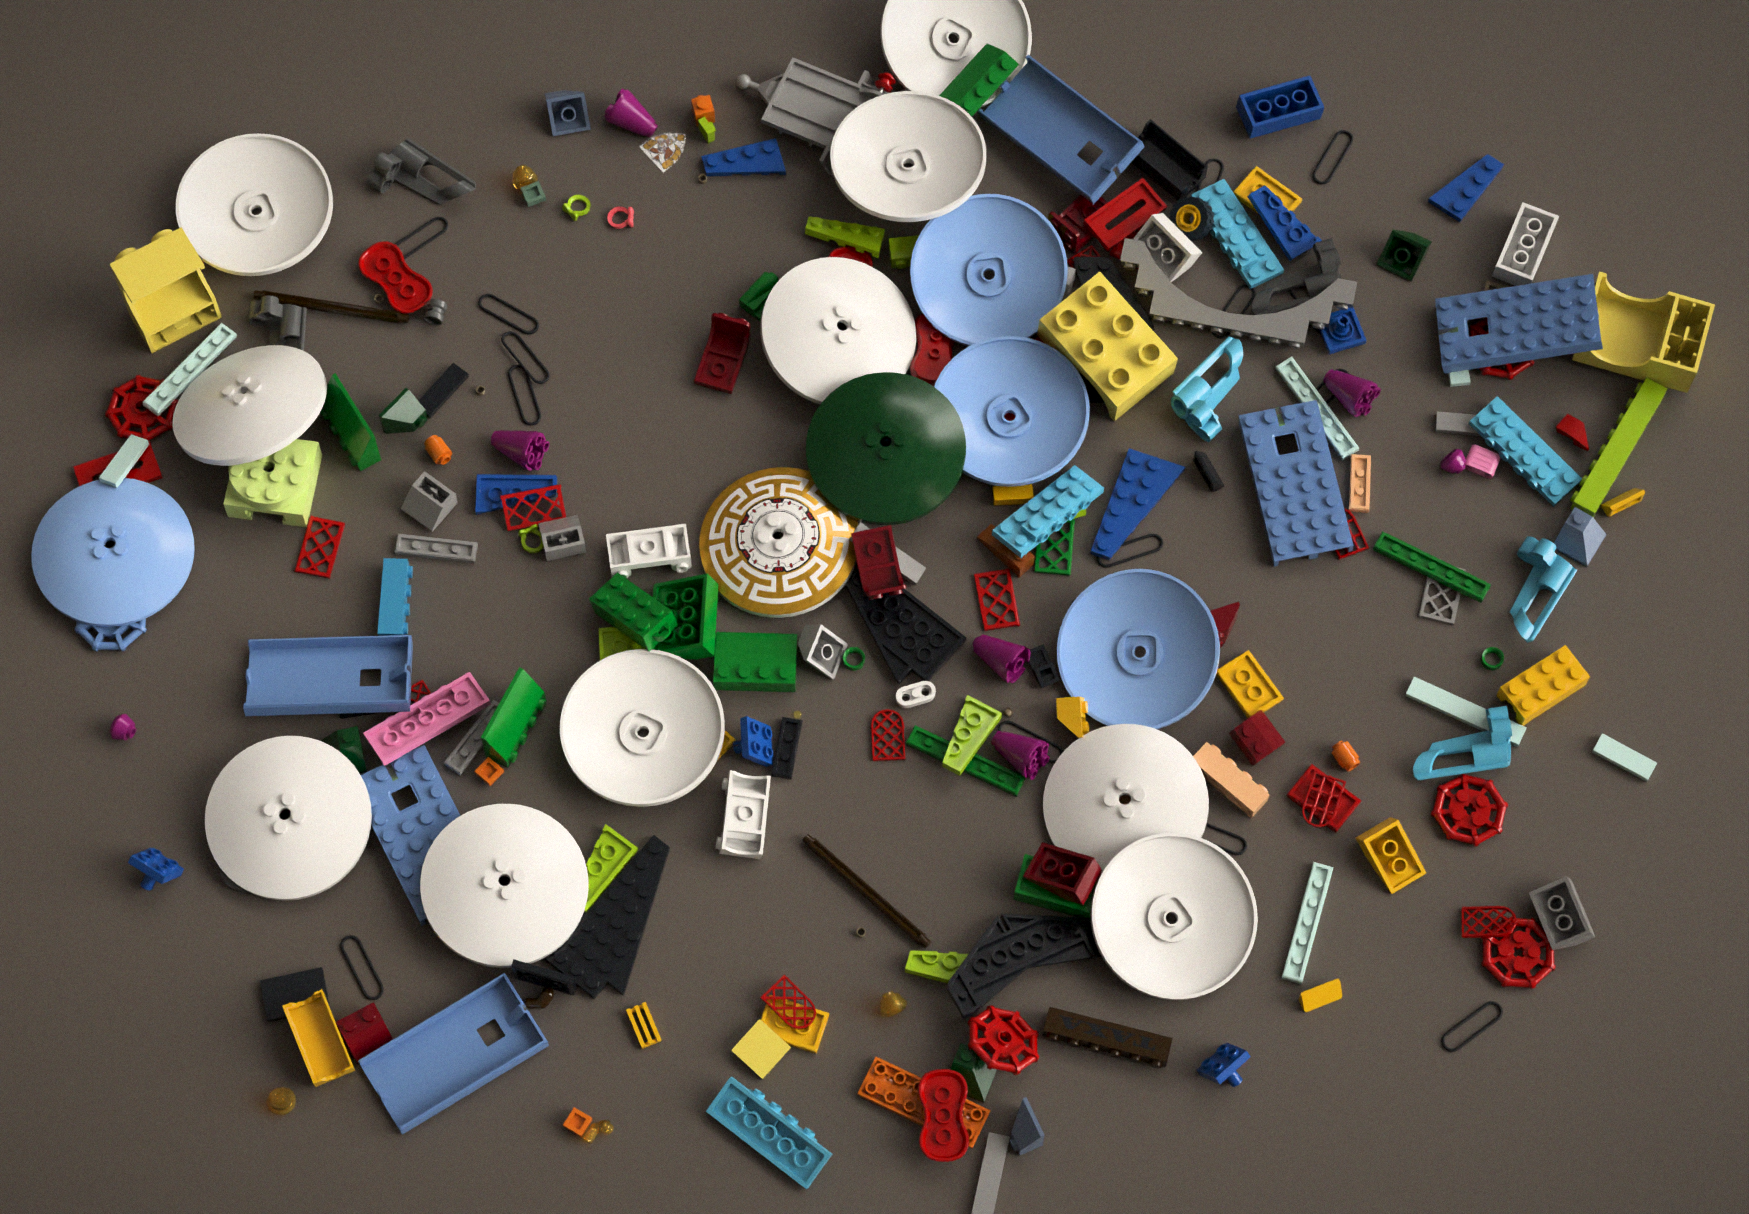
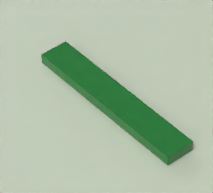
M1383 531L1373 547L1374 551L1482 603L1491 587V584Z
M916 725L906 741L907 746L943 762L950 741ZM975 754L963 771L1016 797L1026 779L1024 776L978 754Z

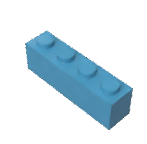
M383 559L378 636L408 635L406 616L410 615V604H407V597H411L409 578L413 577V566L409 565L408 559Z

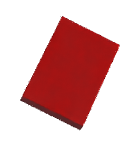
M1313 764L1310 765L1287 794L1289 799L1302 808L1314 771L1325 774ZM1315 776L1312 787L1317 788L1320 786L1322 776ZM1325 778L1322 790L1330 791L1333 780ZM1337 782L1332 794L1339 796L1342 786ZM1344 788L1336 811L1337 814L1327 827L1337 833L1361 803V800ZM1310 790L1307 804H1314L1317 792ZM1321 794L1316 807L1323 809L1328 795ZM1332 797L1330 799L1327 810L1334 812L1338 801L1337 798ZM1305 806V810L1310 813L1312 808ZM1316 810L1313 816L1320 821L1323 812ZM1325 815L1323 824L1327 823L1333 815Z

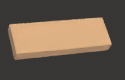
M1351 454L1348 510L1351 512L1369 513L1371 455Z

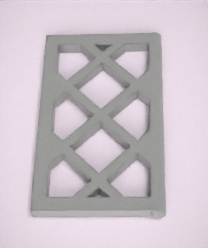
M1427 577L1418 617L1454 625L1461 593L1457 592L1455 600L1450 602L1445 593L1452 589L1448 587L1442 590L1437 581ZM1431 584H1434L1439 593L1430 597L1428 589ZM1442 596L1447 605L1438 609L1432 600ZM1430 603L1435 612L1431 614L1424 613L1425 604ZM1450 608L1452 610L1451 619L1444 618L1441 612Z

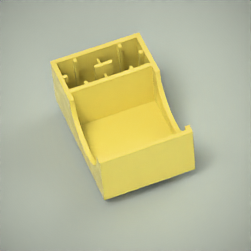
M182 227L175 231L170 229L162 230L153 236L151 243L138 250L136 248H127L116 256L114 262L110 263L129 315L151 353L222 318L216 298L201 272L205 266Z
M1098 272L1039 319L1037 332L1039 338L1045 344L1063 354L1077 371L1094 386L1104 400L1109 416L1113 421H1116L1174 374L1178 358L1101 272Z
M1599 272L1594 286L1603 349L1574 353L1572 360L1643 381L1649 378L1664 387L1687 393L1698 371L1715 304L1670 291L1665 296L1656 299L1632 297L1613 288L1607 281V274Z

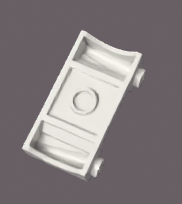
M686 524L606 534L611 577L618 572L627 579L631 576V569L671 564L672 570L683 573L692 566Z
M730 770L727 778H723L722 790H725L726 795L723 832L721 837L717 836L715 849H719V854L761 859L764 847L771 776H748Z

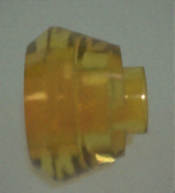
M520 165L513 172L512 185L521 190V187L537 182L538 176L530 167Z
M893 991L883 994V999L880 1000V1011L884 1017L897 1015L907 1007V1001L899 993H894Z
M277 1087L267 1097V1106L276 1115L288 1114L296 1104L294 1092L287 1087Z

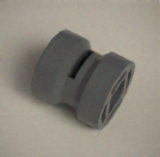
M430 299L427 305L428 311L424 314V320L432 325H442L444 320L443 313L446 312L448 305L441 300Z

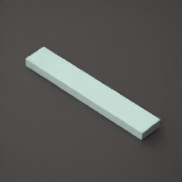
M221 323L143 401V406L159 416L233 342L237 334Z
M1291 356L1275 366L1276 371L1300 403L1317 400L1326 439L1342 461L1359 451L1355 441L1294 358Z
M1413 678L1405 695L1406 697L1481 731L1489 730L1485 708L1419 678ZM1510 720L1512 729L1510 743L1518 747L1527 727Z
M1316 862L1312 864L1281 979L1302 984L1334 867Z

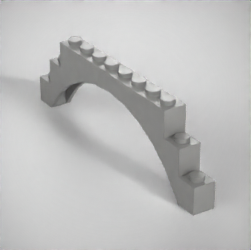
M1125 238L1120 264L1124 265L1126 269L1135 270V267L1139 268L1135 291H1138V294L1143 296L1153 294L1149 313L1153 321L1164 323V320L1172 321V324L1176 326L1192 325L1191 328L1197 330L1208 328L1211 329V332L1222 334V331L1229 332L1234 337L1245 335L1250 336L1249 339L1254 341L1266 339L1269 340V343L1275 345L1287 343L1289 347L1297 349L1305 345L1309 324L1316 329L1328 328L1333 305H1336V308L1340 310H1348V308L1353 307L1357 282L1338 278L1319 295L1299 306L1270 314H1234L1208 307L1188 297L1173 285L1157 267L1144 241Z

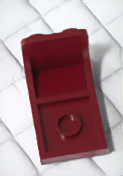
M1080 195L1060 215L1053 211L1048 214V220L1056 229L1066 250H1071L1076 254L1094 237L1083 221L1108 203L1102 197L1093 205Z
M712 313L708 342L698 367L694 384L729 394L733 393L751 341L749 322L743 318L729 317L724 313Z
M891 525L851 533L863 596H869V600L882 598V593L888 592L889 596L902 594V589L907 587L902 579Z

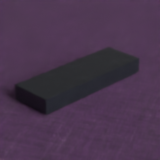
M452 363L418 400L425 408L428 418H431L469 377V374L455 363Z
M782 717L771 772L772 777L792 780L803 720Z

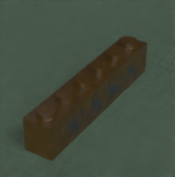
M1049 1007L1042 1035L1052 1042L1060 1040L1067 1042L1066 1044L1072 1047H1079L1080 1045L1087 1047V1050L1098 1053L1103 1051L1107 1052L1111 1057H1127L1131 1062H1146L1154 1068L1166 1067L1173 1040L1171 1037Z

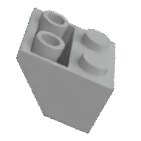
M424 471L411 486L401 510L433 532L457 505L456 493Z
M578 515L538 523L547 561L586 553Z

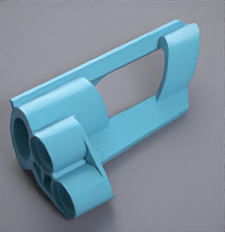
M1230 336L1172 391L1174 396L1171 398V406L1174 412L1181 419H1185L1188 426L1206 442H1210L1222 430V426L1218 421L1219 417L1214 414L1213 409L1240 379L1238 367L1243 359V347L1239 339ZM1226 353L1230 360L1229 370L1210 387L1200 376L1222 354Z
M1531 536L1526 537L1517 551V556L1521 560L1533 565V568L1510 610L1518 632L1527 643L1535 639L1577 572V569L1554 552L1556 545L1545 538L1538 541ZM1540 590H1550L1553 595L1533 625L1528 619L1526 611Z
M1507 706L1486 709L1488 731L1432 743L1430 749L1422 752L1416 759L1413 766L1414 778L1424 780L1508 767L1511 762L1510 740L1512 729ZM1473 752L1474 764L1432 770L1433 762L1437 756Z

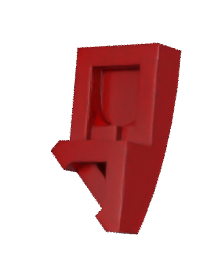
M1567 413L1556 426V431L1572 439L1574 445L1588 451L1589 446L1584 423Z

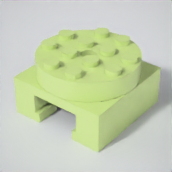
M296 439L283 449L262 459L244 464L228 465L229 481L223 503L228 517L252 520L253 512L283 515L282 522L284 525L307 527L322 459L319 442ZM273 467V471L266 472L268 469Z

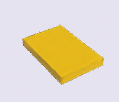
M1257 166L1233 191L1239 201L1257 214L1258 212L1247 196L1264 185L1283 202V205L1289 211L1293 212L1302 202L1301 197Z
M1249 650L1217 669L1216 676L1247 718L1260 710L1263 712L1267 711L1284 699Z
M768 999L767 1001L773 1006V999ZM775 1000V1007H783V1000ZM786 1000L785 1007H793V1002ZM796 1003V1007H804V1005ZM766 1004L761 1020L789 1046L817 1054L829 1013L815 1009L816 1016L813 1023L805 1029L798 1030L784 1023ZM777 1010L783 1016V1010ZM785 1010V1017H793V1010ZM796 1010V1017H804V1010ZM806 1010V1017H813V1010ZM787 1020L793 1025V1020ZM796 1020V1026H804V1020Z

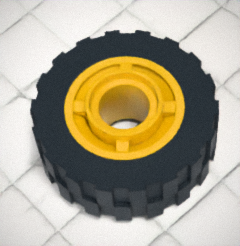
M1184 197L1172 206L1169 220L1189 240L1197 241V239H1203L1212 230L1214 213L1212 212V207L1208 205L1209 203L1203 201V199ZM1193 214L1194 220L1190 223V216Z

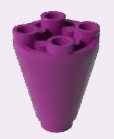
M622 88L616 96V103L614 105L610 104L606 109L605 120L650 138L658 128V125L655 123L656 121L628 89L624 90Z
M1329 370L1323 379L1331 393L1355 417L1362 414L1366 416L1372 408L1371 403L1381 392V389L1373 381L1338 370Z
M500 430L495 431L491 436V445L495 449L530 471L540 469L544 453L549 449V441H546L543 433L537 431Z
M998 731L993 736L991 742L995 749L1022 776L1030 780L1036 777L1041 766L1047 765L1050 758L1047 755L1049 744L1043 740L1006 731Z

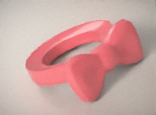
M622 206L614 207L608 213V223L615 229H621L627 225L632 228L634 227V210L632 207H628V209ZM617 212H624L628 215V219L621 224H615L612 221L613 215Z

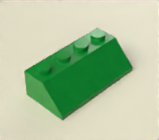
M987 43L939 96L954 102L972 117L1019 64L1005 51Z

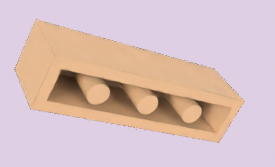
M1206 742L1193 756L1205 780L1250 818L1268 801L1269 794L1267 789L1261 784H1256L1249 773L1246 771L1242 772L1237 768L1236 763L1231 758L1224 757L1217 746Z

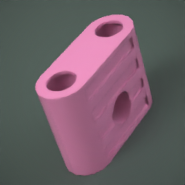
M1472 445L1464 465L1466 470L1491 479L1501 458L1499 454L1478 445Z

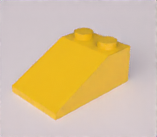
M1389 817L1356 837L1365 857L1390 894L1395 893L1426 874L1398 819Z

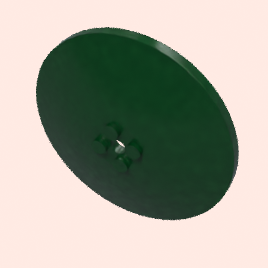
M880 372L854 378L836 388L825 398L816 410L808 428L806 458L808 469L816 488L825 500L839 512L868 524L897 525L911 522L929 514L950 496L957 486L964 469L966 438L963 424L954 406L934 386L910 375ZM887 438L891 441V444L888 447H883L880 441Z

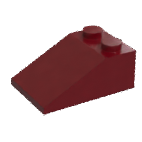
M1042 842L1023 877L1065 900L1084 905L1102 869L1094 857Z

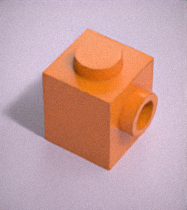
M699 95L691 99L692 113L696 126H698V120L704 116L708 122L714 123L715 111L710 95Z

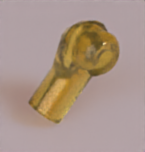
M608 1120L591 1124L582 1139L592 1144L599 1133L611 1134L614 1126Z

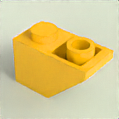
M1080 696L1056 698L1057 719L1078 738H1083V735L1089 733V723L1085 719V713H1088L1087 701L1084 700V697Z

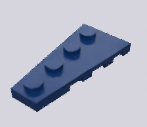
M776 138L701 156L706 176H732V174L750 176V174L759 173L761 175H770V173L786 175Z
M1487 154L1431 196L1428 202L1453 219L1461 222L1501 171L1504 164Z
M1265 185L1247 196L1289 261L1313 248L1314 243L1322 241L1318 236L1313 235L1310 232V228L1306 224L1303 225L1295 217L1296 215L1291 210L1289 211L1283 205V202Z
M477 474L475 513L478 515L503 509L502 500L500 499L501 495L557 485V475ZM557 489L549 490L544 495L548 498L557 497ZM537 493L528 494L524 497V500L529 503L535 502L540 495ZM516 497L507 498L506 504L508 507H513L519 499Z

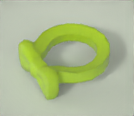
M574 195L569 198L568 203L563 204L562 210L568 213L573 221H577L578 216H583L589 212L591 204L587 197ZM576 200H580L586 204V208L582 211H573L571 204Z
M537 524L518 532V536L521 537L522 547L528 553H538L544 548ZM532 532L541 539V544L537 548H530L526 545L525 540L528 533Z

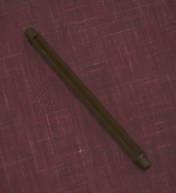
M255 290L254 299L261 300L263 296H275L279 299V304H291L312 310L378 319L399 324L401 322H409L408 314H402L397 311L381 310L266 290Z
M809 834L805 835L802 841L808 845L809 849L917 944H921L924 948L930 945L931 941L926 937L925 933L918 929L816 838Z

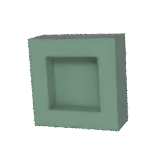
M539 181L521 187V192L528 207L546 201Z

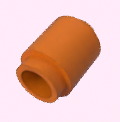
M432 435L424 442L425 450L436 464L444 465L451 460L452 451L441 437Z
M1341 740L1332 747L1333 751L1331 754L1341 768L1347 772L1353 770L1361 763L1359 756L1348 741L1343 742Z

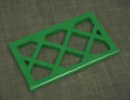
M1075 519L1066 522L1070 523V532L1066 534L1062 529L1059 530L1063 537L1057 542L1048 537L1047 541L1052 545L1048 549L1043 551L1040 548L1041 543L1036 546L1035 573L1071 575ZM1065 539L1069 542V549L1066 553L1058 547ZM1055 548L1061 557L1053 562L1046 554ZM1042 557L1050 564L1047 568H1039V560ZM1065 559L1067 561V570H1061L1056 565Z

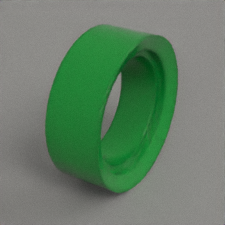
M858 647L848 648L843 654L844 666L852 671L861 669L865 664L864 652ZM851 653H857L861 656L862 661L858 665H850L846 660L847 656Z
M1489 647L1483 651L1481 663L1484 668L1493 671L1502 666L1504 654L1499 648ZM1495 653L1498 655L1500 662L1497 665H1490L1486 662L1485 655Z

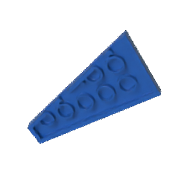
M1129 448L1090 554L1110 560L1127 537L1134 532L1137 525L1144 520L1160 501L1163 494L1174 484L1179 475L1185 471V467Z

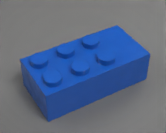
M1309 75L1239 95L1236 108L1251 139L1321 119L1324 105Z

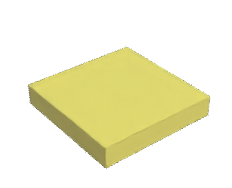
M759 1019L731 1051L764 1079L791 1047Z

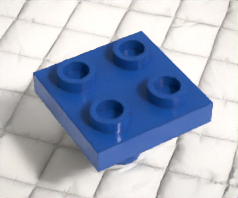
M1353 307L1348 308V310L1332 312L1328 328L1319 329L1328 354L1366 344L1367 341Z
M748 716L740 718L741 740L733 742V745H738L733 747L735 753L740 754L742 752L743 758L765 767L773 765L771 726Z
M149 848L136 853L128 861L130 865L145 873L140 886L146 890H153L156 881L161 884L181 876L184 868L179 866L177 861L166 858L162 855L161 851L155 848Z
M1225 1043L1219 1046L1210 1058L1205 1059L1201 1063L1197 1072L1201 1077L1218 1084L1227 1079L1230 1085L1235 1087L1243 1080L1236 1070L1251 1056L1247 1050Z

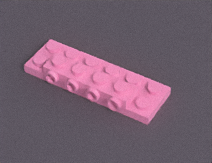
M468 672L410 705V712H398L395 715L389 716L385 721L365 731L363 734L382 764L386 766L491 705V702L472 674Z

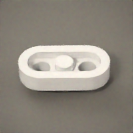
M921 681L901 687L896 692V702L902 708H911L928 703L934 699L936 688L929 681ZM928 691L929 694L925 696L922 692ZM907 696L909 700L904 701L902 698Z

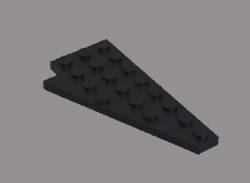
M856 563L854 571L845 587L897 684H900L911 671L923 681H930L966 641V637L906 589H902V594L889 596L888 592L882 593L883 597L869 600V596L864 597Z
M655 835L651 837L585 913L569 939L546 958V961L559 972L574 976L576 985L593 999L600 994L607 984L622 995L626 992L670 852V847Z

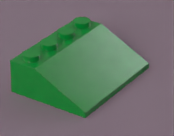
M336 373L333 374L327 384V394L320 414L324 420L328 419L331 423L329 428L334 436H339L340 440L338 442L342 450H347L350 454L348 459L352 466L357 465L358 469L362 471L381 460L376 439Z
M706 573L654 584L653 598L672 610L678 625L671 631V635L664 639V641L659 642L652 650L668 652L683 659L697 660L714 656L719 584Z
M716 632L713 677L715 690L796 692L797 634Z
M520 667L481 736L486 758L490 757L494 762L507 768L510 763L516 761L520 745L523 746L528 738V730L535 726L539 710L542 711L547 703L545 692Z

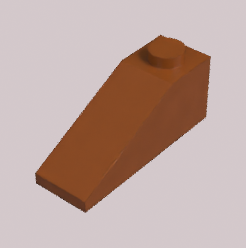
M990 524L977 536V539L1020 578L1034 565L1035 556L1029 551L1020 558L992 536V530L995 526Z

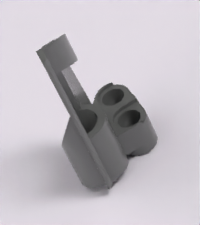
M406 138L405 141L396 146L389 155L384 152L380 153L374 161L373 166L375 168L370 172L366 183L381 193H385L394 180L440 205L476 189L475 181L409 138ZM427 165H434L459 182L440 189L422 177L420 169Z
M1332 238L1313 244L1318 262L1317 265L1267 283L1264 291L1258 292L1253 300V315L1277 313L1299 306L1319 295L1338 278L1341 279L1339 265H1341L1340 257ZM1301 286L1307 287L1309 296L1270 307L1272 295Z
M263 296L261 301L250 302L249 324L255 326L269 325L270 345L285 346L288 340L294 338L297 339L296 348L304 351L307 308L291 304H279V299L275 296Z

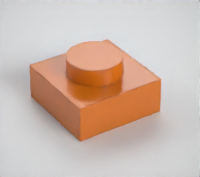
M487 757L474 772L486 784L491 786L504 773V769L490 757Z
M574 1107L565 1120L563 1127L582 1137L593 1119Z

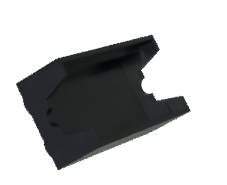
M1150 119L1145 124L1142 133L1138 137L1143 142L1144 148L1133 159L1132 163L1175 199H1183L1206 178L1208 166Z

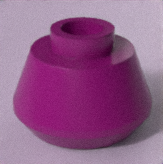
M1454 449L1447 454L1440 462L1441 469L1451 474H1459L1466 467L1464 465L1466 459L1462 450Z
M125 713L118 715L110 727V735L115 740H128L136 733L134 721Z

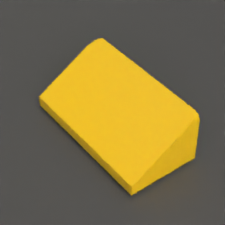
M1032 484L1014 487L992 486L994 506L1026 504L1034 497Z
M1633 488L1601 504V508L1607 517H1610L1642 501L1645 491Z
M1337 978L1301 992L1298 1000L1303 1011L1309 1012L1341 999L1342 989L1340 980Z

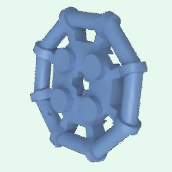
M146 619L137 623L114 627L93 626L76 621V627L74 628L75 632L80 634L92 646V650L96 652L98 650L125 651V648L142 633L145 634L147 629L145 628ZM93 628L98 635L94 638L87 630ZM129 628L134 629L128 636L122 639L121 635ZM104 637L110 639L116 637L117 642H103Z

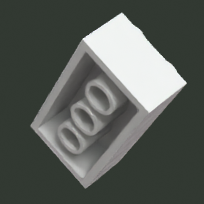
M1522 202L1492 277L1515 286L1531 284L1559 216Z

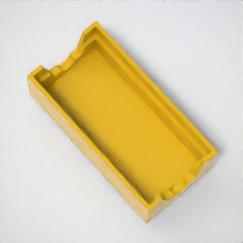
M1564 645L1499 688L1497 697L1501 702L1506 700L1513 706V710L1516 712V722L1524 726L1586 686L1590 676L1568 647Z
M322 989L314 992L311 997L304 1001L288 1003L282 1006L315 1087L355 1071Z

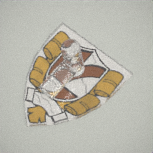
M668 132L655 135L643 142L639 147L664 173L682 155L685 147L686 133Z

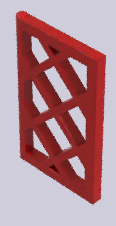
M561 484L500 496L507 531L527 528L534 524L538 525V523L566 517ZM557 489L558 497L555 501L544 495L549 490ZM533 493L540 495L534 505L524 500V497ZM516 497L519 501L512 510L507 506L506 499ZM542 497L552 503L546 514L536 508ZM521 502L531 507L525 518L515 512ZM554 506L561 509L562 517L551 518L548 515ZM534 510L544 516L541 521L530 522L528 518ZM513 514L523 520L520 525H510L509 519Z
M310 516L294 572L330 579L345 523ZM313 522L320 523L322 528L312 533L311 527ZM332 526L339 527L338 534L333 537L328 529ZM325 531L330 539L319 544L315 536ZM312 538L317 547L307 552L305 550L307 541ZM333 542L332 554L327 556L323 547ZM320 550L324 559L314 564L310 555ZM307 557L311 566L306 569L300 568L302 560ZM328 562L327 572H320L317 567Z
M1010 569L974 574L984 631L1020 626ZM999 575H1007L1008 583L1006 586L996 580ZM979 578L990 580L985 589L980 586ZM993 583L1003 589L997 597L988 592ZM1006 591L1011 596L1010 605L1000 600ZM985 594L994 600L989 608L985 607L983 603V596ZM997 602L1007 608L1001 617L991 611ZM1009 611L1014 613L1015 621L1008 622L1004 619ZM990 614L998 619V621L993 625H988L986 617Z

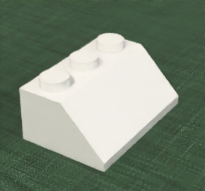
M1163 213L1151 215L1133 238V240L1144 241L1157 267L1170 282H1173L1187 271L1202 254Z

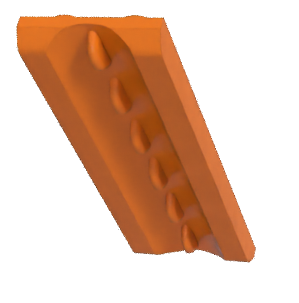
M875 1057L857 1095L920 1126L924 1124V1108L918 1095V1085L921 1077ZM966 1099L962 1116L969 1135L968 1148L973 1149L991 1110Z

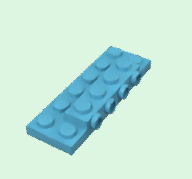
M1225 179L1191 194V197L1203 199L1212 207L1214 224L1210 231L1211 235L1217 238L1222 252L1228 255L1232 267L1238 270L1249 289L1283 274V267Z
M1498 396L1469 421L1468 424L1484 438L1485 443L1489 447L1494 448L1499 453L1500 458L1508 462L1513 467V470L1518 475H1522L1527 480L1528 485L1532 489H1536L1553 507L1581 482L1582 478Z
M1074 465L992 530V536L1022 558L1039 543L1045 542L1054 531H1059L1068 520H1073L1080 510H1085L1093 500L1104 492V487Z
M730 1077L706 1112L797 1183L808 1189L832 1156V1153L817 1142L818 1140L814 1138L816 1134L807 1127L802 1129L797 1125L799 1121L790 1114L785 1116L781 1113L782 1108L773 1101L768 1103L764 1099L765 1094L760 1090L754 1089L753 1091L748 1089L735 1078Z

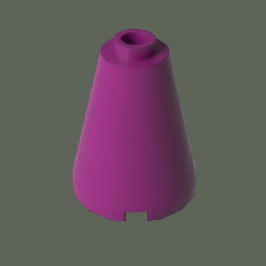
M984 634L976 637L973 642V651L1007 683L1017 681L1026 669L1023 667L1025 661L1029 663L1031 652L1026 646Z

